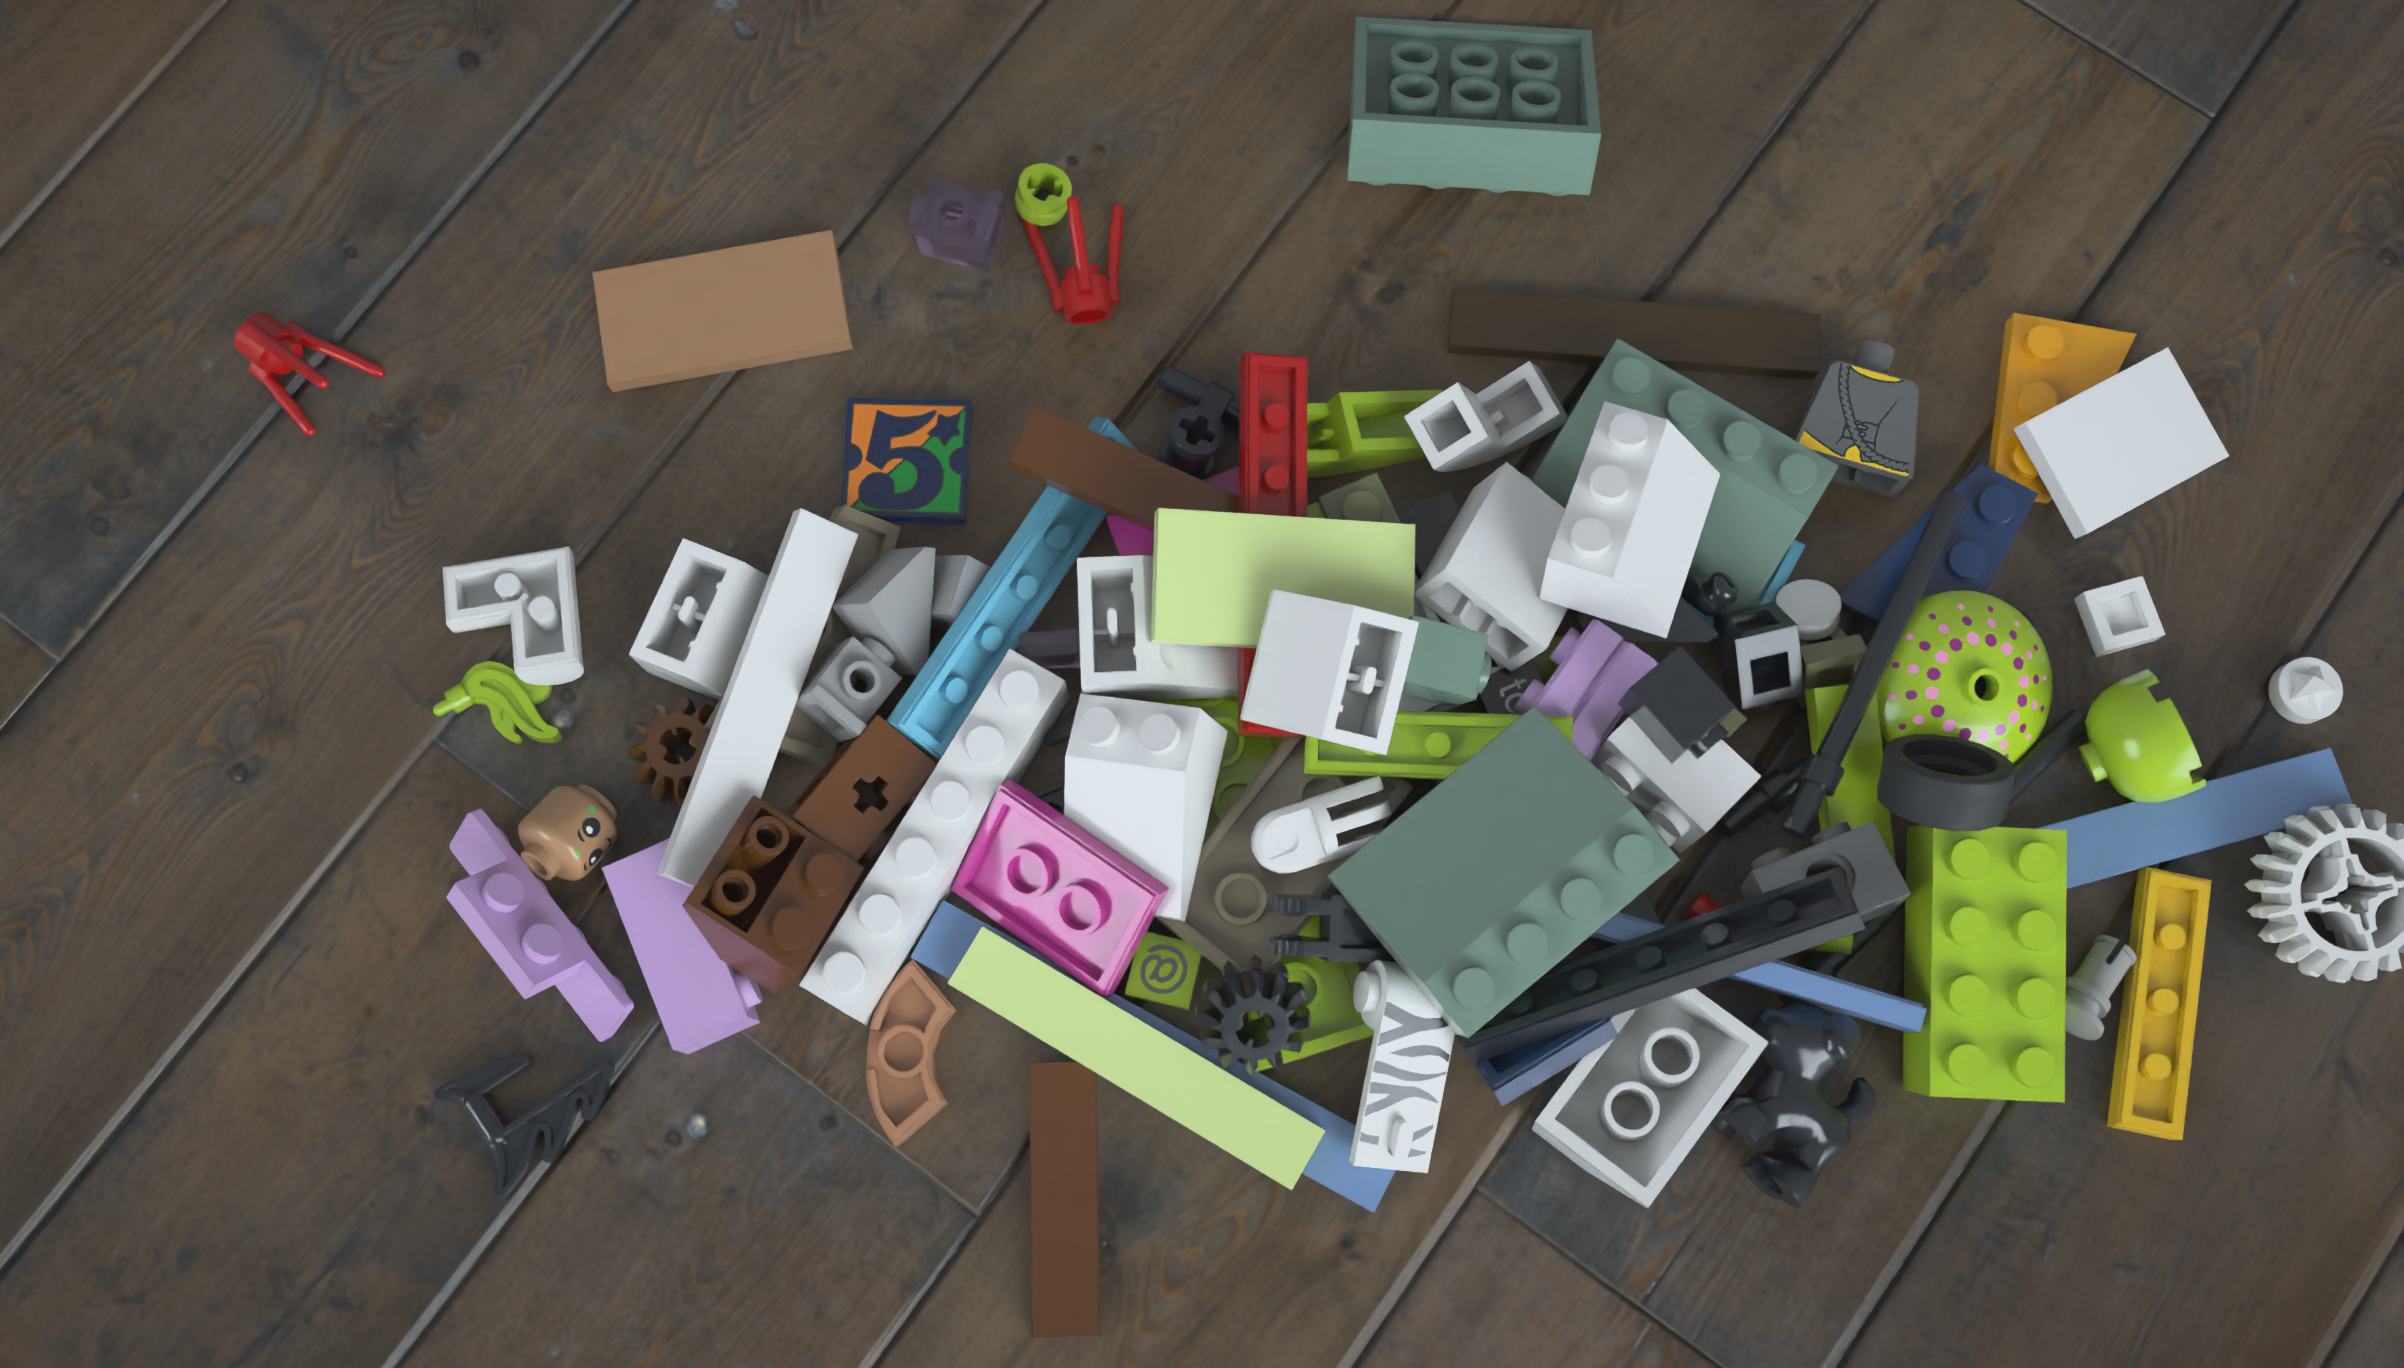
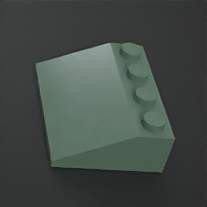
M1356 16L1347 181L1366 182L1371 185H1386L1388 183L1425 185L1433 189H1444L1447 187L1476 188L1496 193L1510 190L1543 192L1553 196H1565L1568 194L1590 195L1601 139L1592 30Z
M1617 339L1531 481L1566 509L1605 401L1668 419L1720 473L1692 563L1708 580L1714 573L1720 572L1725 573L1735 582L1738 587V598L1734 603L1726 606V613L1752 607L1810 516L1839 466L1622 340Z
M1533 706L1327 877L1455 1034L1469 1038L1679 862L1680 859L1636 806Z

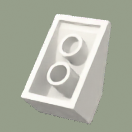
M1080 693L1065 755L1064 816L1169 887L1155 914L1156 917L1185 921L1228 731L1200 708Z

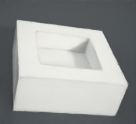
M2143 576L2085 591L2074 598L2096 657L2153 642L2165 635Z

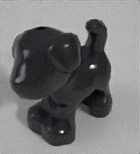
M1804 1000L1788 1002L1777 1009L1770 1007L1762 1009L1754 1017L1750 1029L1769 1042L1759 1055V1058L1766 1067L1765 1071L1747 1093L1736 1095L1732 1092L1709 1124L1718 1134L1729 1140L1738 1131L1749 1148H1757L1769 1133H1776L1774 1152L1769 1150L1751 1156L1742 1166V1170L1764 1194L1773 1199L1782 1200L1794 1208H1800L1812 1193L1817 1179L1827 1162L1841 1154L1849 1144L1852 1127L1869 1116L1877 1103L1875 1089L1864 1077L1853 1080L1848 1095L1843 1102L1834 1105L1824 1097L1819 1088L1821 1081L1839 1068L1843 1062L1850 1060L1854 1056L1861 1042V1030L1857 1023L1842 1013H1829L1823 1008Z

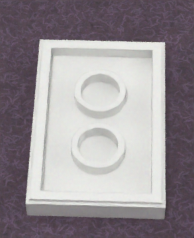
M2168 347L2013 428L2075 539L2092 532L2229 456Z

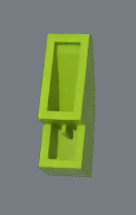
M1442 390L1339 392L1327 403H1307V479L1364 471L1425 458L1426 455L1404 416L1440 394Z

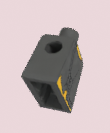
M1867 340L1858 344L1853 364L1842 361H1832L1817 382L1791 439L1839 466L1831 481L1894 499L1912 480L1914 474L1919 387L1914 381L1889 375L1895 354L1893 347L1883 342Z

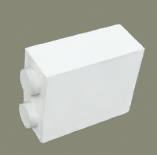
M1504 463L1473 488L1417 584L1414 596L1451 625L1489 634L1485 652L1509 671H1514L1547 649L1568 609L1539 599L1547 559L1565 508L1538 488L1528 477L1521 474L1509 463Z

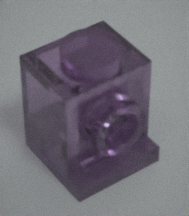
M932 180L928 195L918 193L912 202L909 213V229L915 231L920 253L990 272L1007 220L1002 192L990 189L987 194ZM946 214L959 217L956 220L945 219Z

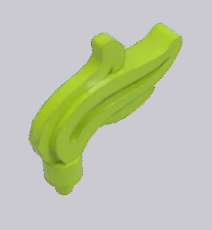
M487 661L473 666L466 673L462 682L444 692L446 699L433 707L434 714L442 716L453 709L458 714L473 704L486 705L490 710L495 728L506 739L516 744H522L523 742L521 736L516 734V725L525 735L538 742L556 743L563 738L557 728L544 722L535 704L543 702L550 696L552 685L545 686L525 683L518 678L513 669L497 662Z

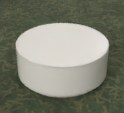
M1803 579L1788 583L1778 592L1776 604L1798 625L1799 640L1811 641L1822 639L1832 634L1838 627L1841 598L1830 585L1817 580Z

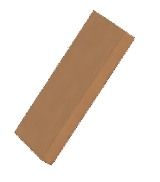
M833 230L592 272L607 385L612 392L854 349L837 243Z

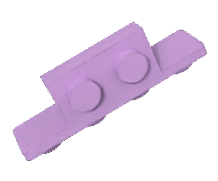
M479 808L468 813L449 846L470 877L456 882L446 898L524 999L555 985L598 1041L603 1042L612 1037L634 1008L633 1001L626 994L623 984L616 976L609 972L587 944L582 931L573 925L549 895L542 880L533 875L510 845L506 834L494 825L482 809Z

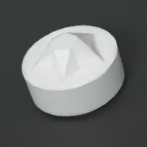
M2313 657L2298 658L2278 668L2272 675L2268 688L2269 698L2275 710L2285 719L2299 724L2313 723L2331 715L2339 707L2343 697V686L2337 672L2328 663Z

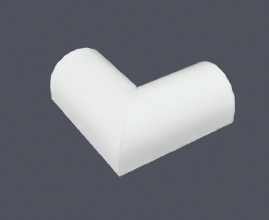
M569 546L443 567L446 625L452 632L459 633L511 624L514 672L519 679L533 685L548 686L572 682L582 676L584 667L573 552Z

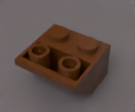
M753 795L682 906L720 960L777 995L802 975L864 867Z

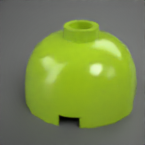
M2149 669L2120 680L2105 689L2092 703L2085 720L2089 743L2079 746L2078 750L2094 782L2107 778L2116 791L2126 798L2136 802L2160 803L2204 788L2206 786V779L2190 772L2202 767L2199 756L2170 697L2156 703L2151 692L2148 690V687L2160 683Z

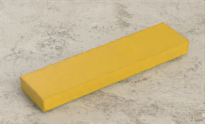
M2150 867L2142 868L2137 872L2129 947L2135 952L2137 958L2134 965L2129 967L2125 973L2107 1127L2169 1140H2183L2212 880Z

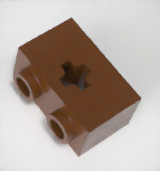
M876 714L866 723L867 727L860 736L846 740L786 811L787 814L808 831L855 862L861 857L866 861H870L880 852L893 833L887 825L902 807L907 810L910 809L927 782L928 776L937 766L934 761ZM877 778L878 782L873 788V791L879 797L877 802L873 806L862 802L855 808L853 805L859 798L857 791L853 789L855 783L859 779L871 783Z

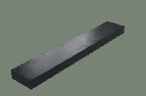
M1841 866L1552 967L1469 1038L1460 1036L1462 1051L1470 1065L1589 1023L1621 1014L1864 930L1865 926Z

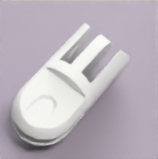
M1380 776L1305 799L1304 801L1271 811L1257 822L1251 836L1252 852L1258 862L1273 872L1293 873L1356 853L1385 828L1341 842L1337 841L1336 834L1391 815L1388 801L1366 805L1331 817L1326 808L1384 789Z

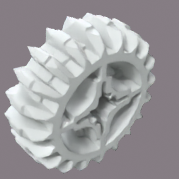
M2338 804L2333 810L2329 806H2313L2308 809L2307 818L2303 815H2291L2283 819L2286 834L2270 832L2268 835L2263 836L2273 853L2272 855L2256 854L2250 858L2256 867L2264 870L2262 880H2249L2244 885L2252 892L2261 893L2262 902L2254 904L2247 912L2255 918H2268L2269 922L2257 936L2261 937L2264 942H2280L2275 954L2276 957L2288 963L2298 961V970L2305 975L2319 977L2324 974L2327 980L2341 983L2349 981L2351 976L2354 979L2363 981L2377 979L2378 968L2385 971H2394L2402 968L2399 952L2404 953L2403 824H2386V814H2383V812L2366 809L2361 813L2360 808H2357L2355 804ZM2347 841L2358 846L2369 856L2378 874H2368L2363 869L2358 854L2350 853ZM2309 864L2307 880L2301 885L2304 872ZM2348 884L2361 885L2357 888L2345 890ZM2344 890L2346 891L2345 894H2341L2338 896V892ZM2338 896L2336 897V902L2323 900L2325 898ZM2380 905L2379 912H2378V914H2377V916H2376V918H2375V914H2376L2377 908H2378V906ZM2304 912H2317L2322 917L2326 930L2334 932L2337 946L2328 943L2315 932Z

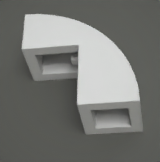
M1531 361L1478 394L1457 382L1404 416L1432 468L1440 472L1466 469L1506 455L1564 425L1569 418L1543 372Z

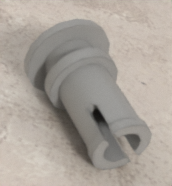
M2108 935L2097 936L2093 947L2074 975L2066 977L2065 1031L2084 1040L2094 1041L2102 1036L2104 1026L2100 1019L2105 1017L2111 1009L2109 998L2129 967H2132L2136 962L2135 952L2126 944L2118 955L2114 956L2110 964L2106 962V959L2119 941L2115 937Z

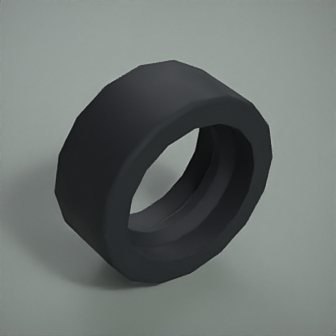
M1912 734L1898 737L1889 742L1884 748L1877 787L1878 801L1890 812L1908 821L1931 828L1951 831H1981L1997 827L2007 816L2015 777L2014 766L2000 752L1983 744L1958 737L1934 734Z

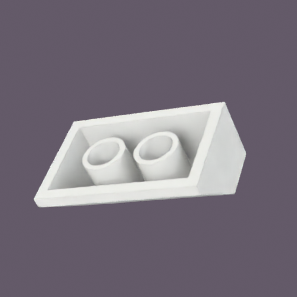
M1604 402L1547 559L1539 599L1667 638L1720 477V473L1668 419Z
M1695 988L1613 1016L1611 1022L1619 1036L1579 1061L1535 1120L1532 1127L1534 1132L1585 1171L1646 1208H1649L1769 1043Z

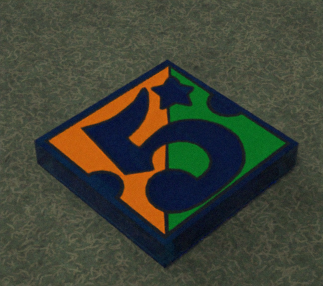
M848 398L841 506H849L890 523L967 525L973 423L972 402L966 400Z

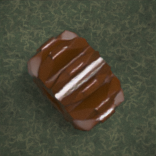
M680 696L674 715L662 703L654 704V715L658 722L653 727L646 722L640 721L635 723V730L646 739V743L635 744L628 748L629 757L643 763L635 771L634 778L643 786L653 784L651 795L658 801L664 803L675 795L677 803L680 806L683 805L711 729L704 727L716 707L714 704L706 702L696 710L690 698ZM683 743L688 748L692 745L696 749L695 755L689 761L683 757L678 758L675 756L677 748Z

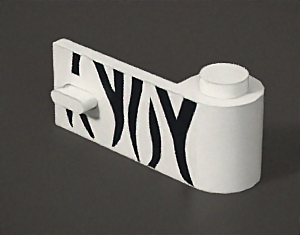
M1375 960V962H1371L1368 965L1366 971L1358 974L1353 988L1354 1007L1358 1012H1361L1362 1019L1366 1025L1374 1030L1349 1162L1353 1166L1427 1173L1455 1032L1397 962Z

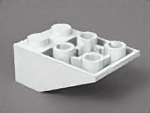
M1132 555L1077 558L1080 668L1083 694L1138 701L1238 697V647L1151 643L1153 556Z

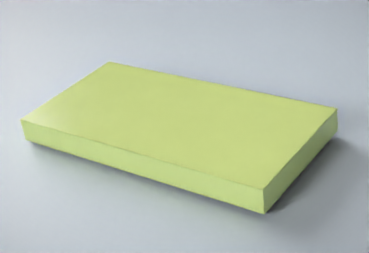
M1158 508L1155 511L1151 643L1257 648L1272 589L1351 604L1406 619L1414 615L1415 524Z

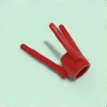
M1069 196L1067 198L1069 228L1075 265L1064 271L1065 279L1062 282L1038 225L1031 224L1021 217L1025 231L1051 291L1054 312H1064L1065 321L1074 325L1094 324L1109 319L1113 315L1112 306L1121 303L1118 276L1124 207L1117 203L1112 208L1104 275L1101 274L1099 265L1088 263L1079 200L1076 196Z
M266 312L255 313L242 322L236 331L234 346L239 353L251 361L248 372L267 387L290 418L295 421L307 436L315 434L316 429L275 376L276 373L284 375L295 370L321 389L329 386L328 378L302 359V345L377 378L385 376L386 371L382 366L307 332L294 321L284 325L271 314Z

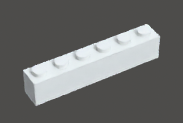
M1009 649L801 981V987L867 1026L869 1025L887 987L906 965L942 900L945 901L950 894L951 885L1000 784L1011 779L1016 783L1019 782L1043 743L1045 734L1053 727L1069 701L1070 696L1065 680Z

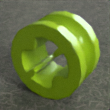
M1039 163L1025 168L1019 177L1014 198L1017 212L1026 221L1039 226L1053 225L1059 222L1066 214L1067 198L1071 196L1072 185L1070 179L1063 170L1051 164ZM1040 188L1052 192L1046 201L1034 197L1040 191Z

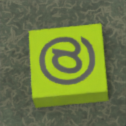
M1146 932L1134 954L1125 996L1189 1011L1202 955L1184 940Z

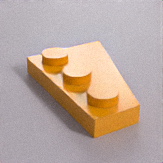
M2013 313L2005 323L1988 468L2037 492L2038 495L2035 502L2046 504L2050 502L2052 497L2013 428L2116 375L2137 334Z

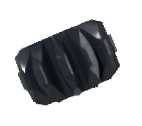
M1255 954L1248 963V971L1240 972L1235 964L1227 960L1223 966L1225 981L1207 978L1203 984V993L1207 1000L1198 1002L1195 1008L1196 1021L1204 1026L1200 1031V1036L1206 1050L1219 1048L1218 1058L1224 1068H1227L1239 1058H1243L1245 1071L1251 1076L1258 1067V1060L1267 1059L1270 1065L1280 1070L1283 1064L1281 1049L1300 1053L1303 1046V1038L1300 1031L1309 1028L1311 1025L1310 1009L1302 1005L1307 999L1304 985L1300 981L1288 982V969L1281 962L1264 973L1262 961ZM1257 1010L1258 1018L1249 1019L1248 1012Z

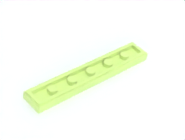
M983 926L948 982L950 986L1290 1190L1294 1188L1325 1133L1324 1129Z

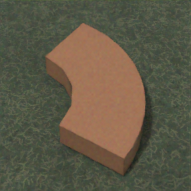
M914 959L900 970L881 997L869 1028L871 1030L867 1047V1070L865 1072L870 1100L877 1119L895 1147H899L949 1103L936 1080L934 1053L942 1028L957 1009Z

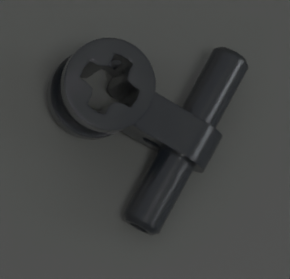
M1171 365L1165 366L1157 381L1158 387L1194 406L1182 408L1173 415L1167 430L1168 438L1161 445L1157 460L1204 480L1209 477L1214 465V456L1220 451L1225 439V428L1222 420L1240 429V401L1234 398L1235 391L1215 381L1209 386Z

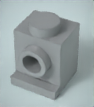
M854 636L834 647L801 688L796 706L839 742L858 737L867 727L866 723L902 679L890 668L894 664L895 658L887 648L874 639L865 637L860 642ZM852 672L867 684L866 690L863 693L857 692L852 688L850 684Z

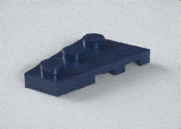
M1982 464L1972 470L1951 490L1961 494L1967 502L1921 598L1945 591L1965 590L1986 593L2038 493ZM1934 507L1839 594L1842 609L1876 627L1878 626Z

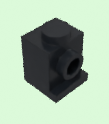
M1775 602L1713 617L1714 628L1719 634L1724 687L1742 710L1747 708L1757 710L1770 709L1781 704L1784 699L1805 695L1798 625Z

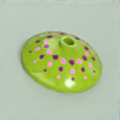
M1965 590L1945 591L1921 598L1876 690L1883 745L1886 746L1895 738L1912 734L1958 737L1994 749L2003 754L2014 765L2035 744L2040 736L2052 701L2053 684L2050 661L2044 644L2035 628L2010 604L1985 593ZM1980 676L1984 678L1987 686L1982 698L1976 695L1974 689L1975 682Z

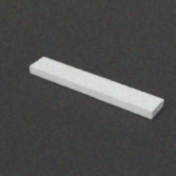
M802 508L793 511L657 875L693 888L749 799L753 795L761 799L858 534Z

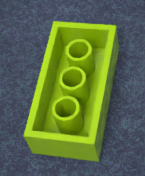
M1924 825L1907 827L1906 885L1911 894L1905 899L1904 999L1923 1004V1008L1927 1010L1921 1032H1903L1902 1090L1931 1097L2065 1103L2067 830L1993 827L1981 831H1951Z

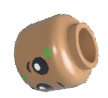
M580 784L575 788L573 786L558 785L518 825L519 839L525 849L521 853L523 862L532 872L546 880H551L554 876L569 881H578L583 878L617 842V827L614 823L617 820V813L614 807L600 792L590 786Z

